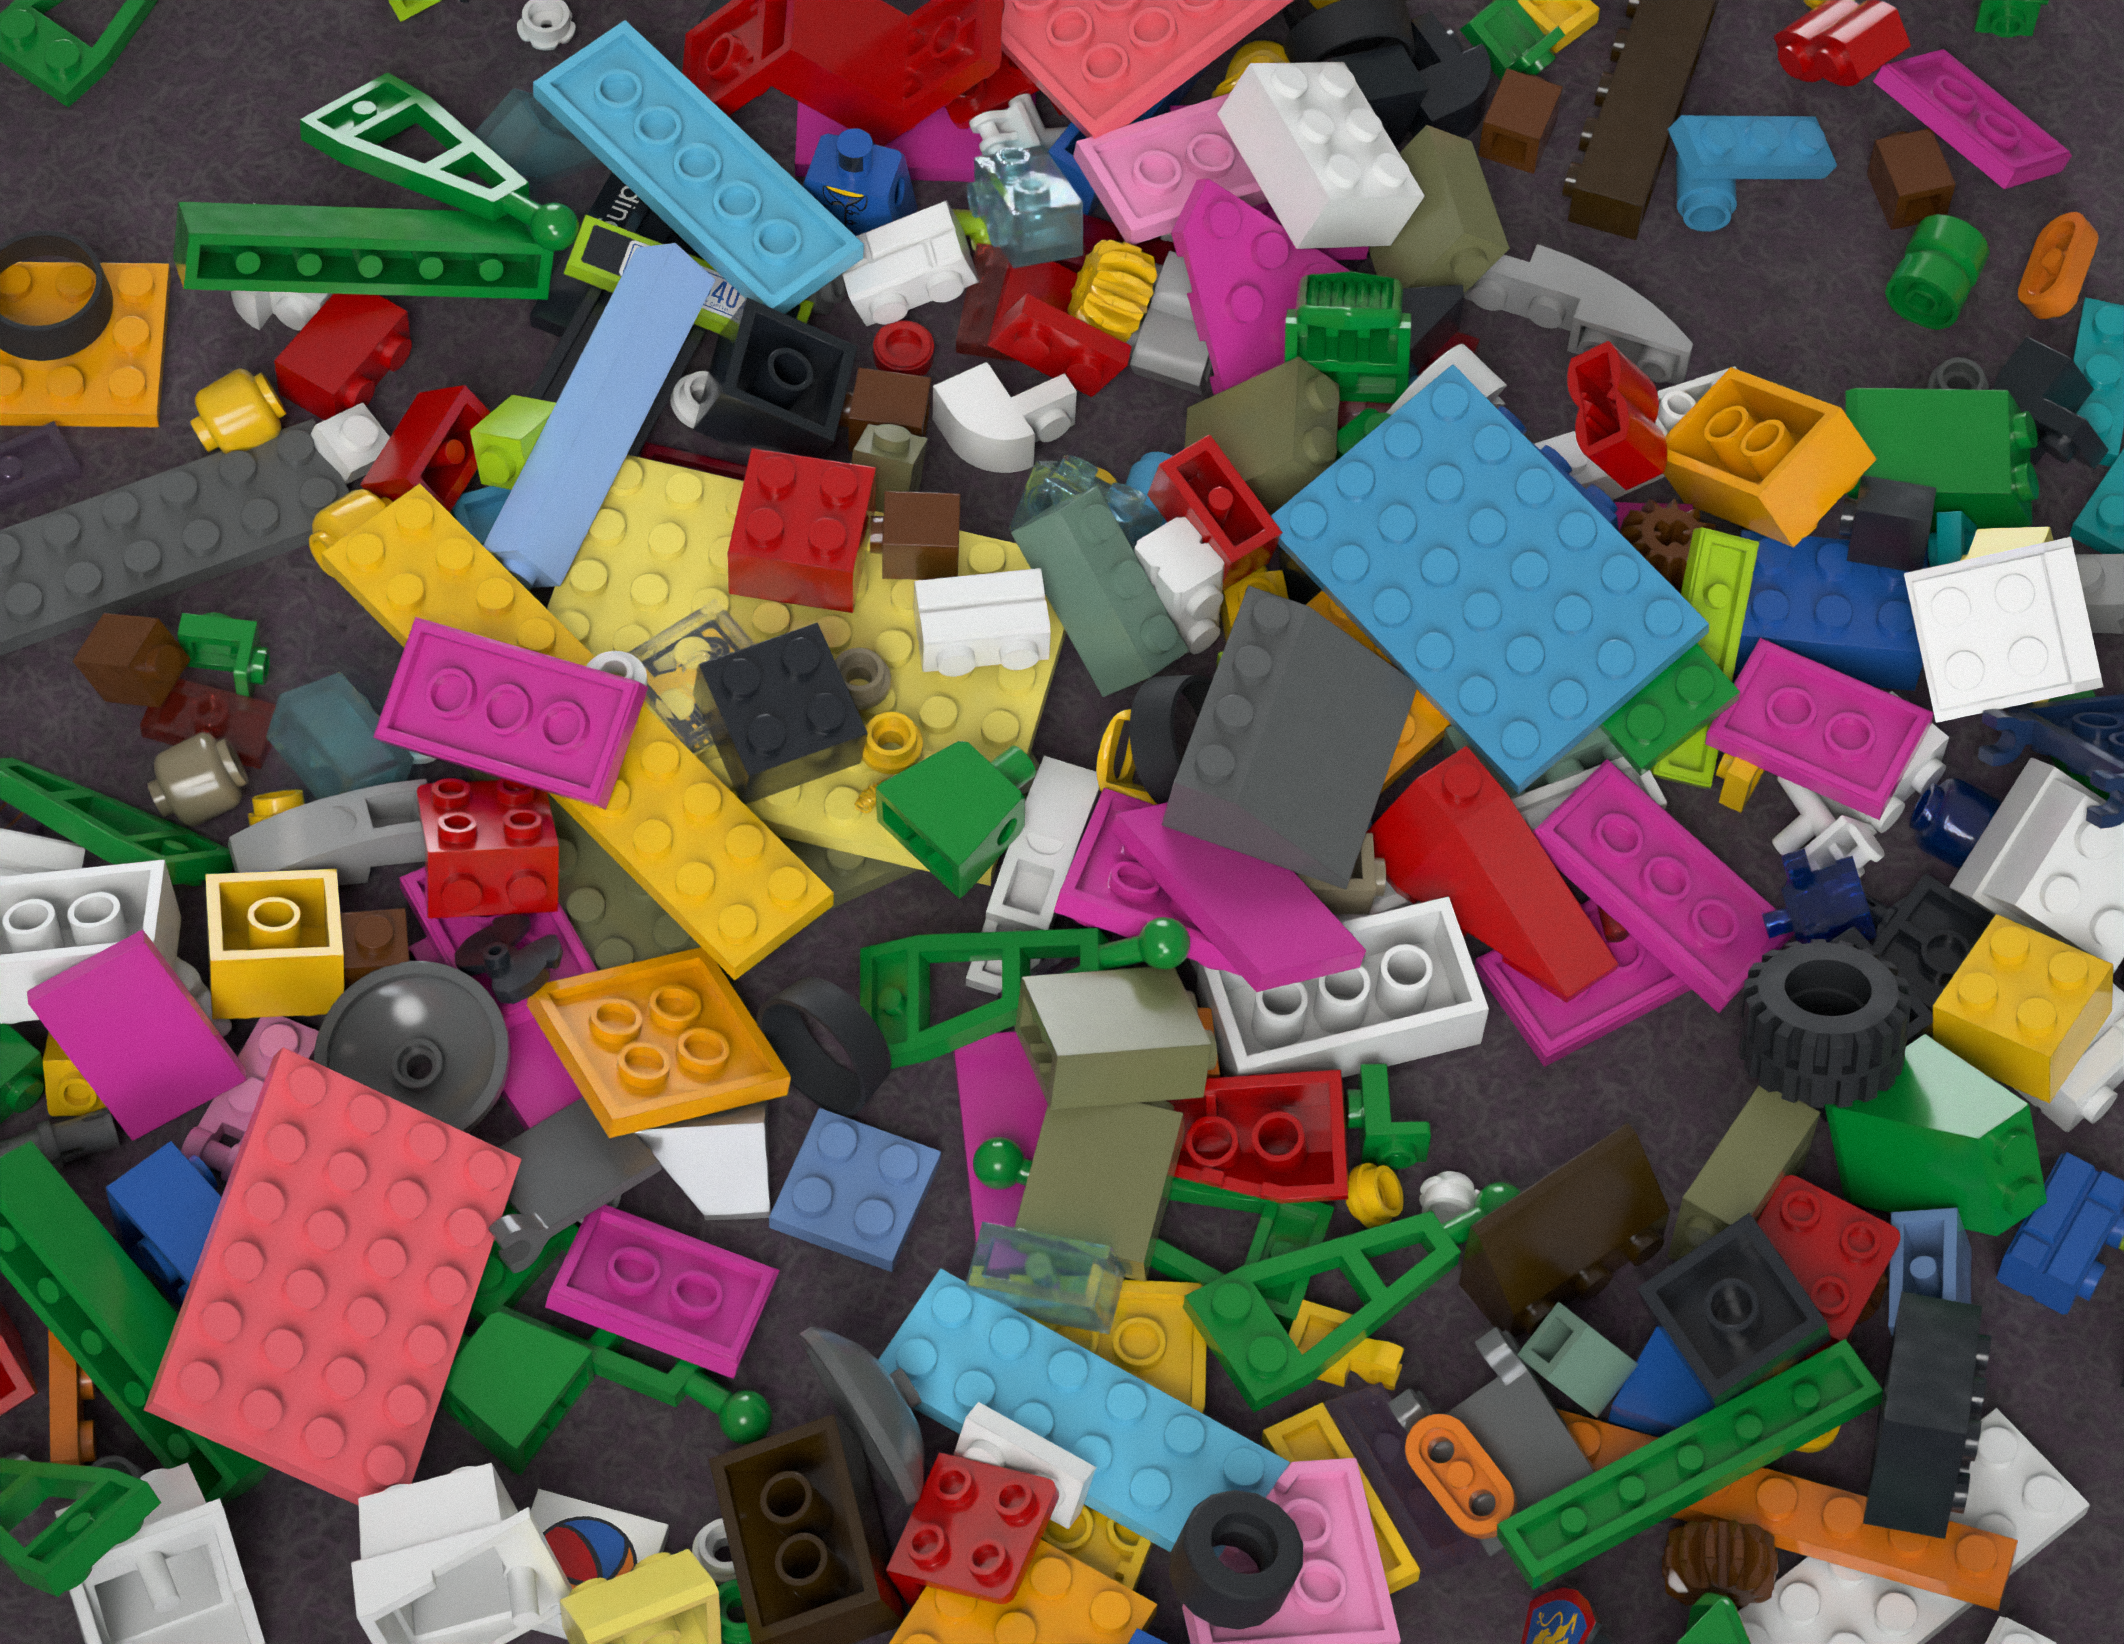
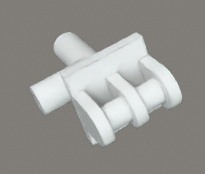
M1021 94L1011 99L1007 110L984 112L969 122L972 132L980 133L983 140L979 144L982 155L990 156L993 164L989 167L992 177L1001 178L1003 184H1011L1032 166L1045 152H1048L1067 128H1045L1030 94Z
M1778 776V782L1800 812V815L1772 839V843L1781 855L1789 859L1816 836L1796 857L1800 863L1809 866L1828 893L1838 897L1845 891L1844 882L1850 877L1858 880L1865 873L1863 866L1870 860L1878 862L1885 856L1882 847L1874 837L1877 831L1870 824L1844 815L1835 820L1816 792Z

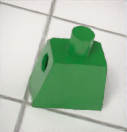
M957 741L883 781L876 787L877 822L960 899L1021 834L1025 826V798L1019 788L1036 776V769L1027 754L1015 745L1010 746L989 762L969 742Z
M493 1312L486 1318L472 1337L463 1332L441 1395V1405L451 1417L511 1471L520 1476L595 1379L592 1350L503 1312Z

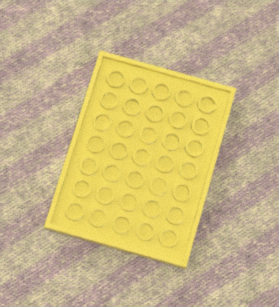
M627 455L561 586L554 587L547 610L595 657L608 651H623L632 654L642 663L710 622L719 624L740 649L818 622L834 660L848 649L866 648L878 654L887 664L891 674V686L888 695L878 705L857 711L864 726L876 715L884 712H898L910 718L917 725L923 737V752L918 762L957 741L969 742L989 762L1012 745L1022 749L1029 757L1066 635V630L1045 595L1051 631L1048 660H1038L1035 665L1022 670H1010L1003 667L1002 664L975 667L965 675L956 677L942 675L939 671L922 672L913 609L914 581L918 580L882 579V554H870V537L853 613L729 594L727 552L744 481ZM875 511L874 516H884V513ZM959 530L958 576L1031 569L1017 543ZM687 639L677 645L674 653L654 664L653 668L658 674L681 669L687 672H697L698 664L711 660L712 656L717 658V652H722V650L718 647L717 651H712L710 649L712 646H708L701 640ZM854 679L849 684L861 686L868 684V682L864 679ZM670 691L663 694L656 704L657 714L645 700L643 702L664 725V722L681 724L691 717L696 720L693 713L695 711L698 714L694 709V702L691 697L681 691ZM712 738L697 748L689 749L738 797ZM886 743L881 748L896 750L901 748V746L896 743ZM862 759L860 764L745 804L776 836L930 872L877 822L876 805L870 813H863L855 808L854 803L856 799L861 795V792H864V789H868V785L873 786V782L878 784V780L882 782L883 779L886 780L887 777L891 778L896 775L874 771ZM998 859L976 883L991 886Z

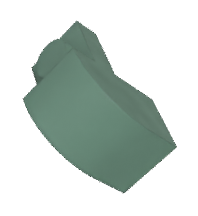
M1559 1302L1517 1354L1518 1357L1546 1380L1597 1418L1639 1365Z

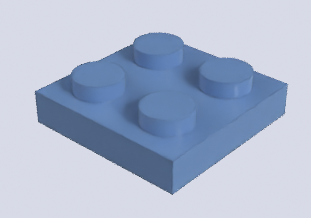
M819 1108L769 1216V1228L893 1272L941 1164V1151Z

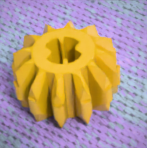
M1111 239L1108 241L1101 240L1094 246L1093 251L1086 255L1081 271L1077 272L1078 278L1071 290L1072 299L1067 308L1068 314L1123 342H1127L1131 334L1138 330L1140 320L1147 313V305L1154 294L1152 288L1157 278L1154 256L1142 252L1140 247L1125 241L1121 243Z

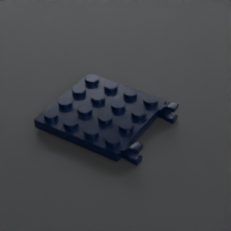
M2124 694L2017 705L2009 707V713L1997 709L1983 710L1982 723L1994 730H2002V734L1995 744L1979 746L1978 759L1992 767L2002 766L2013 762L2019 757L2025 745L2031 744L2033 751L2044 755H2052L2066 763L2068 771L2091 777L2090 784L2110 793V797L2104 805L2087 808L2086 821L2100 829L2112 828L2124 822Z

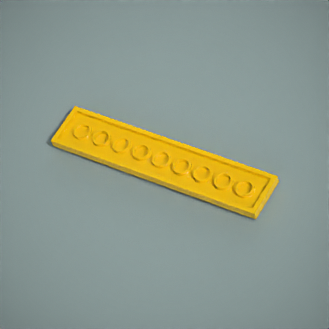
M421 484L415 486L321 553L323 567L404 648L414 619L418 617L586 666L595 657ZM644 704L641 707L606 809L549 793L734 980L738 979L834 906V892Z

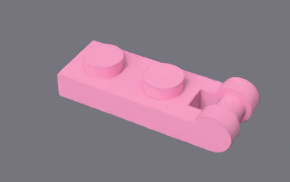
M283 1016L260 1017L238 1055L239 1060L245 1066L247 1081L218 1095L212 1100L199 1125L194 1127L187 1135L181 1153L187 1159L193 1155L198 1156L207 1167L222 1172L221 1178L227 1182L273 1056L284 1047L314 1061V1049L319 1031ZM224 1133L240 1140L232 1148L219 1143Z

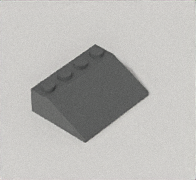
M1248 586L1174 780L1162 826L1347 889L1417 690L1416 684L1309 606Z

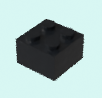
M747 297L718 335L693 430L749 455L751 448L821 459L835 440L858 346Z
M818 622L698 664L693 696L738 798L744 804L860 764L868 733Z
M1750 1212L1637 1287L1643 1307L1714 1408L1784 1372L1831 1340L1826 1320Z

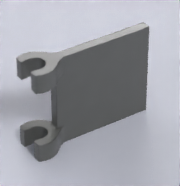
M584 1097L500 1146V1149L521 1158L507 1201L517 1214L503 1216L488 1228L502 1248L498 1251L501 1259L513 1274L525 1270L536 1261L543 1247L552 1236L662 1170L659 1160L634 1133L609 1138Z
M1495 1327L1475 1341L1478 1350L1498 1376L1447 1412L1446 1415L1455 1417L1466 1426L1512 1485L1517 1496V1513L1596 1472V1469L1532 1373L1529 1365L1517 1356L1521 1348L1508 1330L1502 1332L1499 1327ZM1410 1388L1388 1403L1392 1413L1408 1434L1419 1420L1436 1414L1422 1391L1415 1393ZM1447 1441L1436 1444L1431 1452L1432 1461L1436 1463L1448 1462L1454 1454V1445ZM1490 1494L1478 1496L1472 1504L1473 1513L1477 1516L1489 1515L1495 1508V1497ZM1497 1536L1489 1539H1479L1489 1557H1493L1505 1549Z

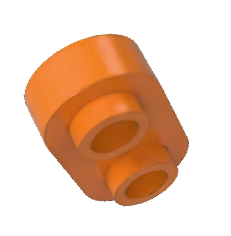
M2069 212L2055 218L2037 237L2018 288V298L2031 314L2038 319L2060 317L2069 312L2078 300V295L2099 239L2097 231L2081 213Z
M1429 1415L1419 1420L1411 1428L1405 1443L1408 1463L1452 1521L1462 1532L1478 1539L1496 1537L1497 1524L1517 1513L1518 1502L1512 1485L1466 1426L1460 1420L1450 1415ZM1443 1441L1452 1443L1454 1445V1454L1448 1462L1436 1463L1432 1461L1431 1452L1436 1444ZM1482 1494L1494 1496L1495 1508L1489 1515L1477 1516L1473 1513L1472 1504L1478 1496Z

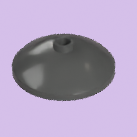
M427 961L401 962L398 965L382 967L352 984L341 994L326 1014L314 1049V1062L466 1133L474 1129L487 1116L499 1099L508 1077L511 1059L510 1037L506 1022L488 991L475 979L456 968ZM421 1063L432 1064V1070L427 1077L423 1079L412 1078V1072L417 1065Z
M809 1327L798 1335L802 1347L847 1427L861 1441L864 1453L902 1506L908 1509L920 1500L924 1487L925 1446L919 1424L911 1410L922 1403L913 1384L901 1368L889 1374L877 1358L862 1345L827 1329Z

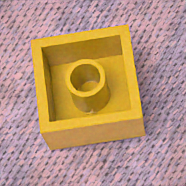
M337 869L205 874L212 1020L327 1014L335 1001L344 993V953Z
M1996 914L1934 1003L1933 1040L1988 1077L2050 1104L2112 1012L2113 964Z

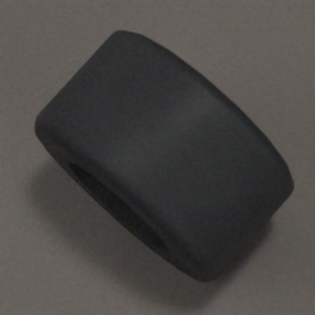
M1237 1490L1212 1494L1193 1508L1170 1552L1169 1577L1177 1597L1193 1615L1217 1627L1240 1630L1258 1626L1279 1612L1303 1567V1541L1295 1522L1278 1504L1257 1493ZM1224 1545L1242 1550L1255 1561L1260 1573L1250 1575L1233 1571L1216 1557L1213 1547Z

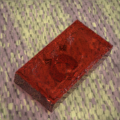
M977 243L973 263L979 282L967 287L956 337V353L1016 362V359L988 346L987 343L1009 259L1017 249Z
M178 678L160 708L147 707L140 723L142 737L170 745H176L202 732L209 733L217 741L227 738L243 765L262 769L283 720L282 706Z

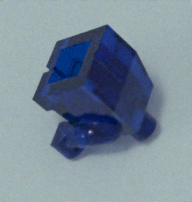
M1805 848L1782 855L1781 858L1787 875V881L1785 886L1781 888L1786 907L1762 914L1769 939L1794 932L1797 941L1801 944L1811 943V939H1825L1826 943H1828L1853 926L1857 928L1866 940L1877 938L1853 856L1836 860L1834 865L1812 871Z

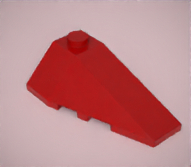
M1467 746L1416 778L1366 832L1373 833L1374 858H1384L1386 881L1397 894L1414 905L1418 901L1424 903L1449 897L1464 937L1469 933L1501 954L1502 962L1564 1002L1568 1003L1617 969L1618 962L1508 794Z
M1341 1070L1206 1078L1203 1098L1166 1100L1174 1106V1111L1181 1112L1184 1116L1185 1135L1174 1177L1282 1204L1349 1199L1346 1105Z

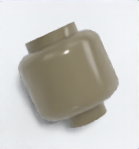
M202 732L159 753L154 760V772L157 779L147 783L151 797L163 817L174 813L186 826L195 827L235 808L242 799L241 786L249 782L242 762L229 740L224 738L217 741L209 733Z

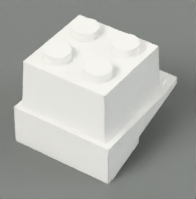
M2071 537L1904 573L1936 723L1983 713V710H1998L2104 687Z
M2030 758L1949 888L1993 915L1998 914L2112 963L2113 974L2124 958V822L2112 828L2100 829L2086 821L2087 808L2102 806L2107 801L2056 767Z
M188 1463L171 1469L153 1470L143 1475L140 1479L148 1482L161 1501V1504L144 1519L143 1526L133 1537L125 1542L116 1544L92 1566L90 1575L83 1583L69 1590L85 1644H265L220 1498L206 1503ZM70 1506L55 1511L56 1517L58 1518Z
M492 1463L477 1467H461L447 1475L413 1484L393 1485L383 1492L358 1498L361 1560L351 1562L357 1619L372 1644H505L561 1613L559 1600L568 1597L569 1593L573 1590L530 1508L527 1507L518 1512Z

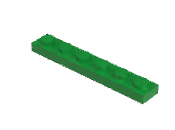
M1844 1339L1498 1523L1497 1538L1531 1589L1534 1590L1881 1404L1883 1390L1847 1340Z

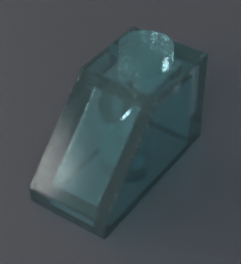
M515 88L507 94L473 133L529 182V189L536 190L602 163L533 97V93Z
M982 1222L965 1285L971 1291L1044 1322L1110 1334L1126 1271L1111 1246Z

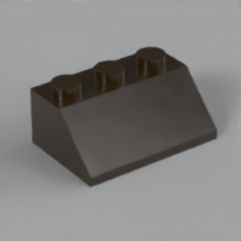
M1626 1123L1470 1226L1459 1285L1494 1327H1499L1502 1332L1508 1330L1514 1339L1525 1331L1532 1336L1558 1302L1564 1306L1578 1296L1582 1301L1593 1298L1610 1283L1613 1278V1272L1628 1262H1631L1634 1266L1642 1265L1662 1248L1665 1242L1663 1236L1670 1209L1638 1135L1630 1124Z
M835 1414L708 1459L752 1644H853L901 1626L905 1617L898 1589L886 1572L890 1557L861 1441Z

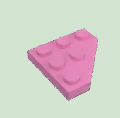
M1344 1458L1291 1462L1266 1496V1499L1278 1504L1295 1522L1303 1541V1567L1279 1612L1261 1625L1237 1630L1214 1626L1193 1615L1184 1604L1182 1606L1190 1644H1400L1401 1639L1357 1459ZM1226 1546L1218 1558L1226 1567L1237 1573L1250 1575L1260 1573L1255 1561L1247 1553L1236 1547Z

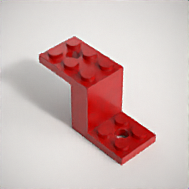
M731 0L685 33L682 74L728 117L755 97L763 95L772 86L848 129L856 128L866 131L875 144L884 147L904 132L912 130L919 122L943 106L952 103L956 97L983 79L992 76L1000 68L1002 59V15L1005 3L1003 0H930L912 14L907 15L882 0Z

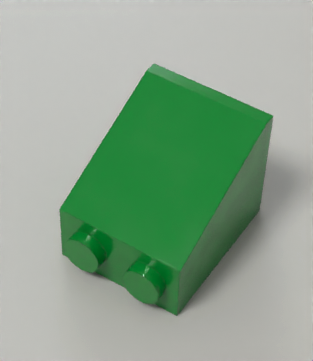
M1854 388L1845 391L1846 415L1877 459L1862 475L1936 487L1929 534L1937 532V513L1962 511L1977 525V529L2032 526V500L2039 497V483L2035 469L2030 463V448L2037 446V431L2030 412H2022L2008 390ZM1861 477L1856 486L1847 492V495L1852 499L1858 498Z
M1926 1034L1906 1046L1904 1067L1901 1075L1895 1077V1084L1888 1091L1878 1090L1877 1098L1868 1102L1854 1100L1852 1106L1838 1108L1835 1104H1824L1843 1194L1852 1204L1890 1213L1958 1208L1966 1230L1998 1236L2047 1203L2029 1104Z

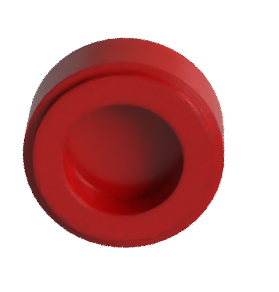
M901 320L885 325L878 331L873 342L875 366L881 371L917 376L925 375L930 370L934 361V341L932 335L925 327L912 321Z

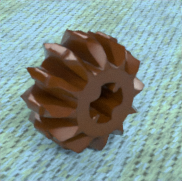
M1675 498L1666 508H1662L1655 501L1649 499L1641 511L1630 509L1628 515L1622 521L1619 533L1681 594L1693 530L1701 527L1715 530L1716 525L1700 522L1699 507L1685 512L1679 510Z
M1712 1518L1710 1522L1690 1521L1684 1526H1678L1668 1532L1664 1555H1662V1577L1665 1578V1593L1677 1599L1685 1606L1694 1605L1705 1593L1726 1596L1733 1601L1736 1607H1747L1749 1603H1763L1772 1598L1776 1574H1778V1552L1775 1551L1774 1536L1764 1531L1758 1525L1739 1524L1736 1519L1725 1522Z

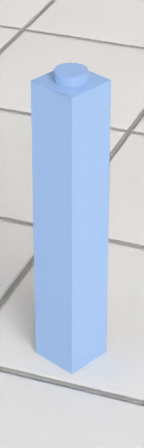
M676 243L635 249L483 545L527 590L537 587L561 586L716 280Z

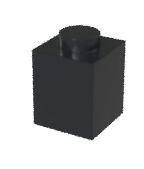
M1862 475L1858 498L1845 497L1838 533L1839 535L1851 536L1847 561L1909 572L1921 570L1931 527L1936 487Z

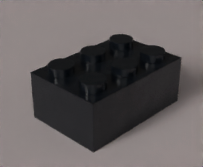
M1901 1291L1882 1385V1402L1879 1404L1863 1524L1945 1539L1950 1513L1964 1514L1970 1473L1960 1472V1469L1969 1470L1970 1462H1975L1982 1421L1975 1419L1980 1418L1987 1381V1378L1974 1376V1374L1985 1376L1991 1345L1990 1335L1979 1334L1982 1306Z

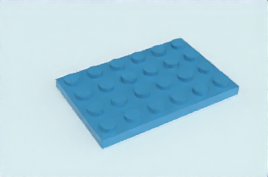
M1454 364L1448 367L1271 515V518L1283 532L1279 537L1278 545L1395 667L1416 684L1419 692L1518 795L1709 633V623Z

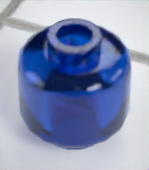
M1956 777L1947 779L1939 786L1932 782L1920 796L1912 812L1909 827L1916 830L1915 843L1920 850L1960 870L2002 802L1991 794Z

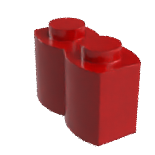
M1825 0L1774 36L1778 47V60L1787 74L1805 82H1817L1824 78L1834 84L1847 87L1856 85L1911 46L1898 10L1894 6L1880 0H1867L1860 5L1853 0Z
M1609 341L1571 358L1567 372V385L1573 402L1579 407L1575 422V434L1579 448L1584 455L1626 491L1663 474L1667 464V443L1663 432L1655 424L1659 411V397L1656 386L1650 377Z

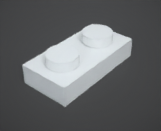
M980 1402L966 1416L953 1455L1051 1479L1059 1490V1499L1050 1519L1067 1529L1070 1528L1081 1514L1096 1467Z

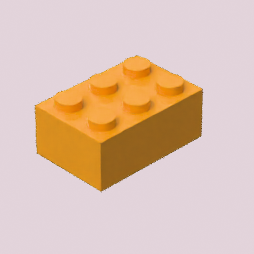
M1730 367L1665 436L1668 455L1663 474L1685 504H1693L1695 508L1699 507L1702 511L1794 548L1802 538L1813 532L1818 521L1845 493L1856 486L1862 474L1877 459L1841 407Z

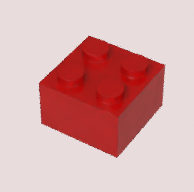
M751 448L727 552L729 594L853 613L871 533V516H874L876 510V467Z

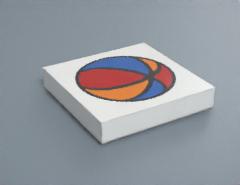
M538 1489L531 1508L534 1518L573 1589L590 1579L605 1578L608 1581L633 1571V1568L641 1560L653 1554L663 1552L669 1536L668 1524ZM561 1613L532 1629L567 1639L562 1628Z

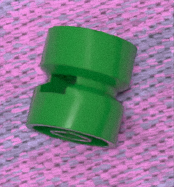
M1937 214L1924 218L1919 222L1906 247L1905 258L1897 264L1887 283L1885 294L1889 305L1902 318L1925 328L1934 330L1949 328L1957 321L1966 304L1971 287L1976 284L1988 261L1990 250L1986 239L1976 228L1956 217Z

